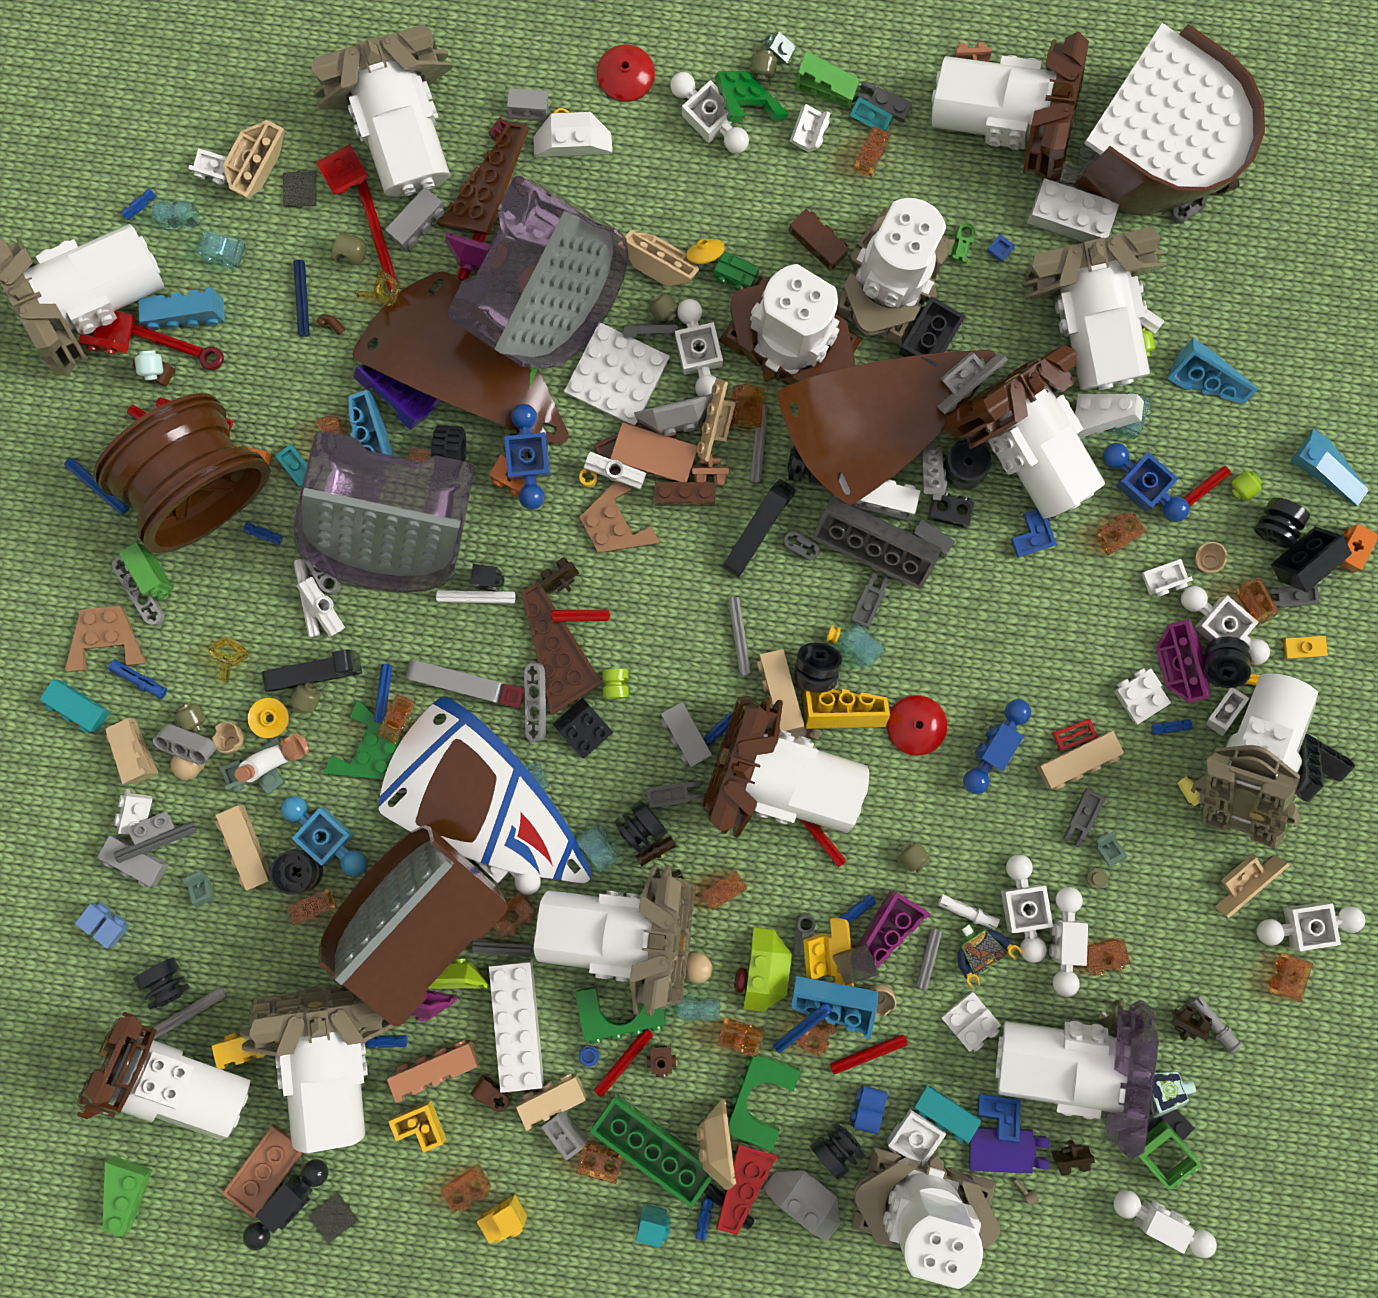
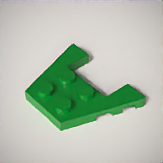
M748 71L717 72L715 80L719 94L724 98L723 107L728 111L726 116L728 122L743 121L746 115L740 106L763 105L772 120H785L789 115Z
M357 701L350 717L368 725L365 735L351 764L331 756L324 773L384 779L389 763L402 739L384 723L374 722V713L362 702Z

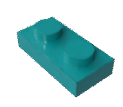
M858 97L850 113V116L882 134H885L894 116L862 97Z
M292 444L275 456L300 488L317 476Z

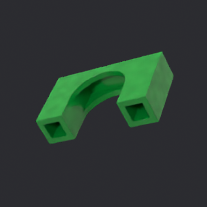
M596 986L576 990L575 992L584 1042L590 1041V1044L602 1042V1038L610 1037V1040L622 1038V1034L630 1032L631 1036L643 1033L642 1030L650 1028L651 1031L663 1029L662 1026L666 1025L664 1009H655L652 1016H647L645 1004L641 1013L630 1021L624 1023L613 1022L601 1010Z
M753 1051L752 1055H748L744 1064V1067L747 1068L745 1075L741 1074L738 1080L737 1087H740L738 1094L733 1095L730 1106L733 1108L731 1114H727L729 1134L773 1151L779 1134V1127L755 1118L747 1109V1097L755 1086L762 1083H772L794 1091L801 1071L799 1067Z

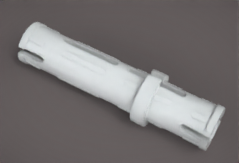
M944 894L941 895L937 906L968 918L976 925L981 924L995 931L999 924V918L983 912L980 908L970 907Z

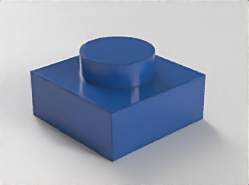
M999 234L986 252L1003 263L1015 245Z

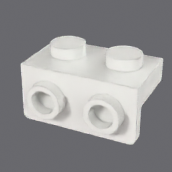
M807 104L803 105L789 142L808 153L818 149L823 142V133L829 125L830 112L820 113Z
M198 148L194 166L189 165L188 169L194 172L195 177L204 180L206 177L212 178V182L220 185L228 183L223 168L227 157Z
M1181 559L1141 573L1149 595L1157 594L1158 597L1168 594V589L1175 587L1176 590L1188 586L1187 582L1193 580L1192 576H1187Z
M125 789L124 795L119 797L118 807H121L120 813H116L114 819V826H117L118 834L130 835L127 830L128 827L148 819L152 796L131 794L130 789Z

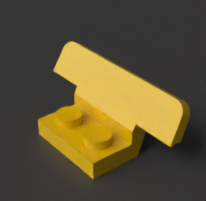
M834 917L830 919L831 934L820 933L803 940L806 978L817 979L830 975L835 977L836 984L854 987L849 923L845 919Z

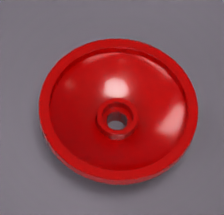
M624 44L609 49L603 54L597 66V80L600 88L608 97L620 102H631L642 98L651 89L655 78L652 59L644 50L634 45ZM623 65L629 66L627 69L622 68Z
M921 695L908 696L898 701L890 710V716L887 721V733L891 742L900 751L914 756L926 755L936 750L944 741L947 733L946 715L940 705L934 700ZM917 721L922 722L921 729L916 727Z

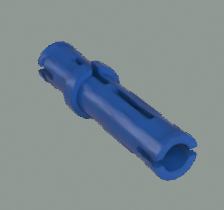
M116 659L108 667L109 671L140 687L141 691H147L160 700L167 693V688L154 682L153 678L143 676Z

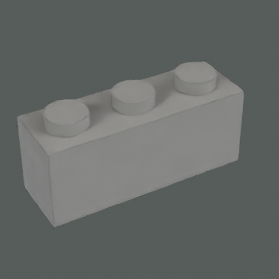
M423 188L385 229L388 236L405 251L413 248L417 244L418 238L430 230L431 224L443 216L444 204L430 190Z
M683 702L661 713L663 718L660 721L665 730L670 729L673 735L670 739L675 748L679 746L683 752L680 754V757L685 766L689 764L692 767L712 756Z
M118 835L109 836L97 857L103 860L102 864L109 868L115 867L121 870V875L137 879V883L143 887L157 886L169 863L149 852L118 863L114 852L133 844Z

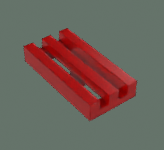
M1090 718L1051 733L1059 752L1098 737ZM1088 724V728L1059 738V734ZM1089 731L1092 734L1066 745L1061 743Z

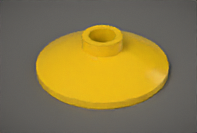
M702 239L688 249L686 257L693 264L709 263L724 253L725 246L718 239Z
M274 698L258 700L252 705L248 713V724L251 730L262 738L277 737L286 729L289 722L287 708L281 701ZM269 715H273L272 722L267 720Z

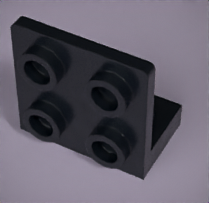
M583 697L553 723L556 730L582 758L589 755L613 733Z

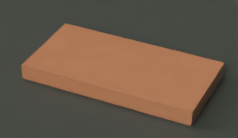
M622 422L610 459L618 460L622 464L675 482H687L697 453V446Z
M273 1124L227 1185L222 1195L255 1219V1215L265 1206L303 1152L295 1150L292 1147L291 1137Z

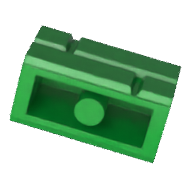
M724 251L714 270V278H716L718 283L722 285L728 283L738 291L753 286L760 267Z

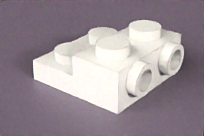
M1145 668L1138 670L1134 673L1135 677L1133 679L1121 681L1117 684L1119 688L1113 691L1135 725L1140 724L1171 704L1161 688V682L1152 669L1145 670Z
M973 991L968 993L941 1016L969 1052L971 1050H974V1052L978 1051L984 1045L982 1042L988 1036L993 1038L1000 1031L998 1028L1001 1024Z
M910 1109L902 1122L897 1123L887 1138L889 1149L893 1153L922 1161L921 1166H924L925 1162H928L945 1137L946 1132Z

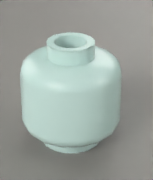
M155 350L140 351L139 355L134 358L136 373L139 376H144L145 380L157 379V375H161L164 371L162 357L160 354H156Z

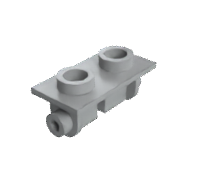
M166 811L132 825L127 830L131 836L132 843L137 845L175 827Z

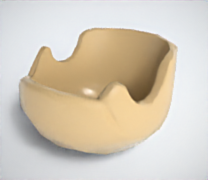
M1206 542L1197 549L1195 563L1200 571L1212 574L1224 568L1227 562V551L1223 545L1217 542Z
M222 722L215 726L216 733L212 737V741L215 743L218 752L233 754L241 748L244 738L240 728L232 722Z
M175 755L171 759V771L177 778L183 781L192 780L197 777L205 764H196Z
M699 952L688 954L685 979L697 985L707 982L713 970L709 958Z
M880 984L869 989L878 992L876 1015L886 1016L890 1011H895L897 1000L894 992L888 986Z

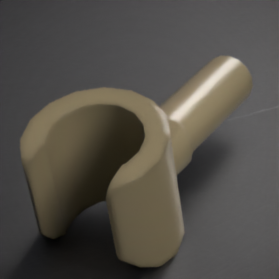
M1017 1178L1013 1180V1183L1020 1189L1029 1204L1039 1201L1034 1190L1027 1192Z

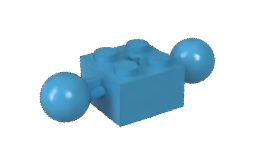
M290 796L283 801L281 805L282 816L287 821H299L303 825L292 839L321 866L328 865L337 856L341 860V869L347 876L357 877L366 870L367 859L364 854L359 851H349L344 847L355 834L326 807H320L310 816L307 813V804L301 797ZM321 832L326 833V840H321L323 837Z

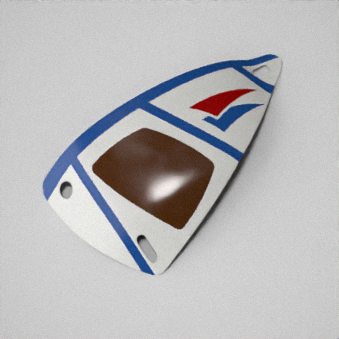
M448 697L436 700L406 733L389 763L380 793V813L410 832L423 825H427L434 829L464 857L493 867L520 874L533 872L543 878L576 883L588 882L591 879L592 870L583 856L573 833L549 796L522 762L496 734L466 708ZM443 713L447 716L443 724L435 725L433 723L436 715ZM401 788H406V795L394 807H389L388 801ZM569 859H573L581 868L576 874L567 865Z

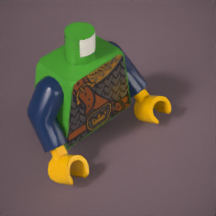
M970 923L959 929L965 939L958 944L960 947L957 952L958 967L964 977L967 978V984L970 989H973L970 983L972 980L977 981L978 985H980L978 975L1007 956L1008 953L1013 960H1016V957L1012 955L1015 950L1022 954L1021 949L1017 945H1013L1003 934L992 929L985 930L981 928L975 932Z

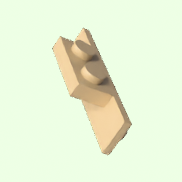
M716 378L712 386L711 392L713 397L707 406V417L702 426L701 441L697 446V456L705 461H709L714 440L726 442L736 404L733 401L724 400L728 382L720 378Z
M1251 854L1221 880L1229 895L1218 903L1215 909L1227 918L1231 917L1289 867V863L1274 855L1262 866L1258 859Z

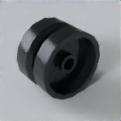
M965 439L958 441L951 447L943 463V469H946V480L952 486L968 490L977 487L984 480L991 467L992 458L989 450L983 443L970 449L968 446L969 442Z
M1225 636L1218 637L1208 643L1204 652V675L1211 684L1222 688H1235L1245 684L1250 679L1251 649L1245 641L1237 637Z
M815 642L803 645L797 654L794 670L795 682L801 688L810 692L822 693L834 689L839 677L842 656L834 647L824 643Z

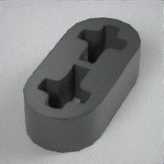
M1206 197L1197 199L1200 201L1199 205L1196 204L1192 207L1191 204L1194 202L1192 201L1174 208L1171 211V219L1177 224L1186 222L1206 206ZM1184 209H1186L1184 215H1177L1178 212H1181Z
M789 532L784 538V546L806 560H814L819 554V546L797 532ZM795 536L797 538L796 542L801 544V546L796 544L790 546L788 538L792 539ZM802 546H805L806 548H810V546H813V551L815 552V555L810 554V556H808L806 554L807 550L802 548Z

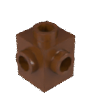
M651 1045V1056H647V1069L651 1068V1074H656V1077H667L668 1074L672 1073V1067H676V1054L672 1055L671 1045Z

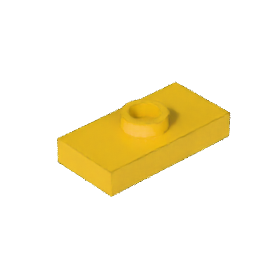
M1326 636L1283 639L1285 659L1328 656Z

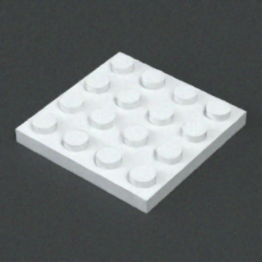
M599 322L564 393L618 420L636 426L638 421L634 412L645 409L670 360V356L634 338H628L623 333Z

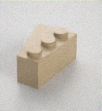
M127 718L105 729L107 733L106 738L111 746L122 784H138L159 774L135 719Z
M568 1073L560 1077V1081L555 1084L551 1081L544 1084L541 1090L535 1093L533 1090L524 1093L516 1108L527 1131L532 1128V1124L541 1120L545 1122L550 1119V1116L564 1112L586 1101L587 1096L578 1075Z

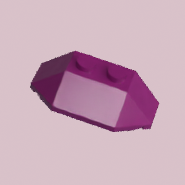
M449 232L446 233L445 242L459 266H462L466 271L482 272V275L489 278L499 277L521 265L524 259L522 254Z
M1189 619L1168 624L1156 647L1166 688L1188 703L1209 699L1210 682L1204 675V653L1197 632Z
M427 990L426 1000L411 1016H415V1019L419 1021H427V1019L433 1018L458 1000V995Z

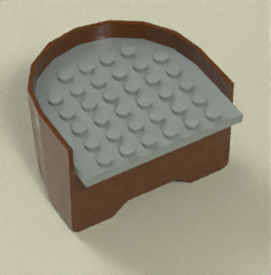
M423 825L411 831L397 842L353 888L323 933L319 945L318 965L333 976L335 981L340 985H344L391 1025L400 1026L426 1000V991L429 986L473 939L484 937L506 913L508 906L500 888L434 829Z

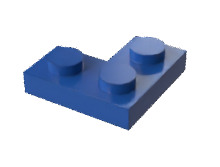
M1038 509L1023 514L1029 533L1011 539L1017 558L1057 545L1048 518H1043Z
M979 1094L977 1117L997 1119V1141L1018 1144L1020 1141L1021 1100Z

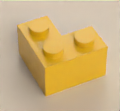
M431 1100L397 1114L388 1121L396 1141L416 1133L423 1153L443 1145L446 1141L445 1133Z
M514 1194L480 1215L477 1223L489 1244L493 1241L498 1243L510 1235L512 1238L519 1235L523 1231L522 1228L525 1225L527 1214Z

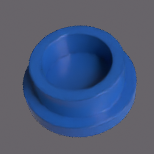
M584 1046L579 1052V1061L584 1066L591 1067L599 1060V1052L594 1046Z

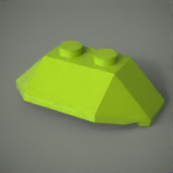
M753 927L743 1009L764 1012L787 995L792 953L773 929Z
M459 957L454 959L428 989L489 988L491 985L490 980L471 961H466V958Z

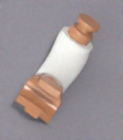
M295 733L280 741V745L261 750L249 756L236 769V779L240 782H253L270 770L288 762V760L292 762L308 754V743L305 737L302 738L298 733Z

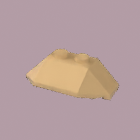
M265 120L240 132L223 164L230 190L249 199L262 189L280 155L285 133L284 128Z
M630 230L622 239L621 243L633 267L667 287L690 282L699 271L698 266L687 260L686 253L655 235L637 233L634 230Z
M722 1099L699 1125L697 1140L700 1141L699 1160L703 1164V1170L725 1190H730L736 1185L726 1099Z

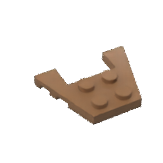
M615 481L580 516L598 553L660 543L652 526L632 535L615 502V499L633 491L629 485Z
M123 606L80 610L65 668L66 672L87 670L86 649L122 645L125 648L126 665L147 664Z

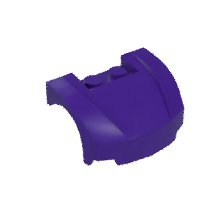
M359 365L355 369L353 378L366 390L372 388L398 412L396 417L410 430L423 421L441 401L367 365Z

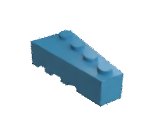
M212 287L205 288V292L202 293L198 292V290H190L189 295L172 293L170 298L163 295L139 299V322L150 330H158L159 327L176 329L182 325L188 327H198L199 324L216 326L218 323H225L224 299Z
M364 390L348 396L352 433L350 434L353 445V478L362 482L398 469L375 394Z
M796 976L791 1009L810 1015L821 1005L827 1003L832 1008V1012L825 1017L827 1023L832 1025L838 1023L845 1026L846 1030L854 1033L856 1030L863 1033V1037L871 1038L878 1004L877 991Z

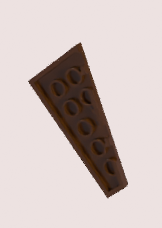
M508 122L495 140L496 145L491 152L485 154L483 157L485 160L480 167L474 169L459 190L460 195L455 202L449 204L447 213L436 222L439 226L490 236L529 130L526 124Z
M537 582L521 593L538 663L543 665L545 669V692L550 713L554 715L603 683L564 622L551 621L550 613L552 610H556L540 583Z

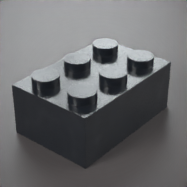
M931 296L898 353L904 357L944 353L966 316ZM920 357L925 361L929 362L930 364L937 366V363L935 361L925 357Z
M1315 526L1298 540L1293 548H1289L1270 565L1281 583L1308 592L1338 565L1343 563L1352 552L1342 535Z

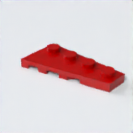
M737 1144L733 1160L736 1185L730 1190L725 1191L716 1226L717 1230L734 1235L738 1234L754 1200L759 1194L761 1186L770 1173L769 1171L773 1163L778 1158L777 1155Z

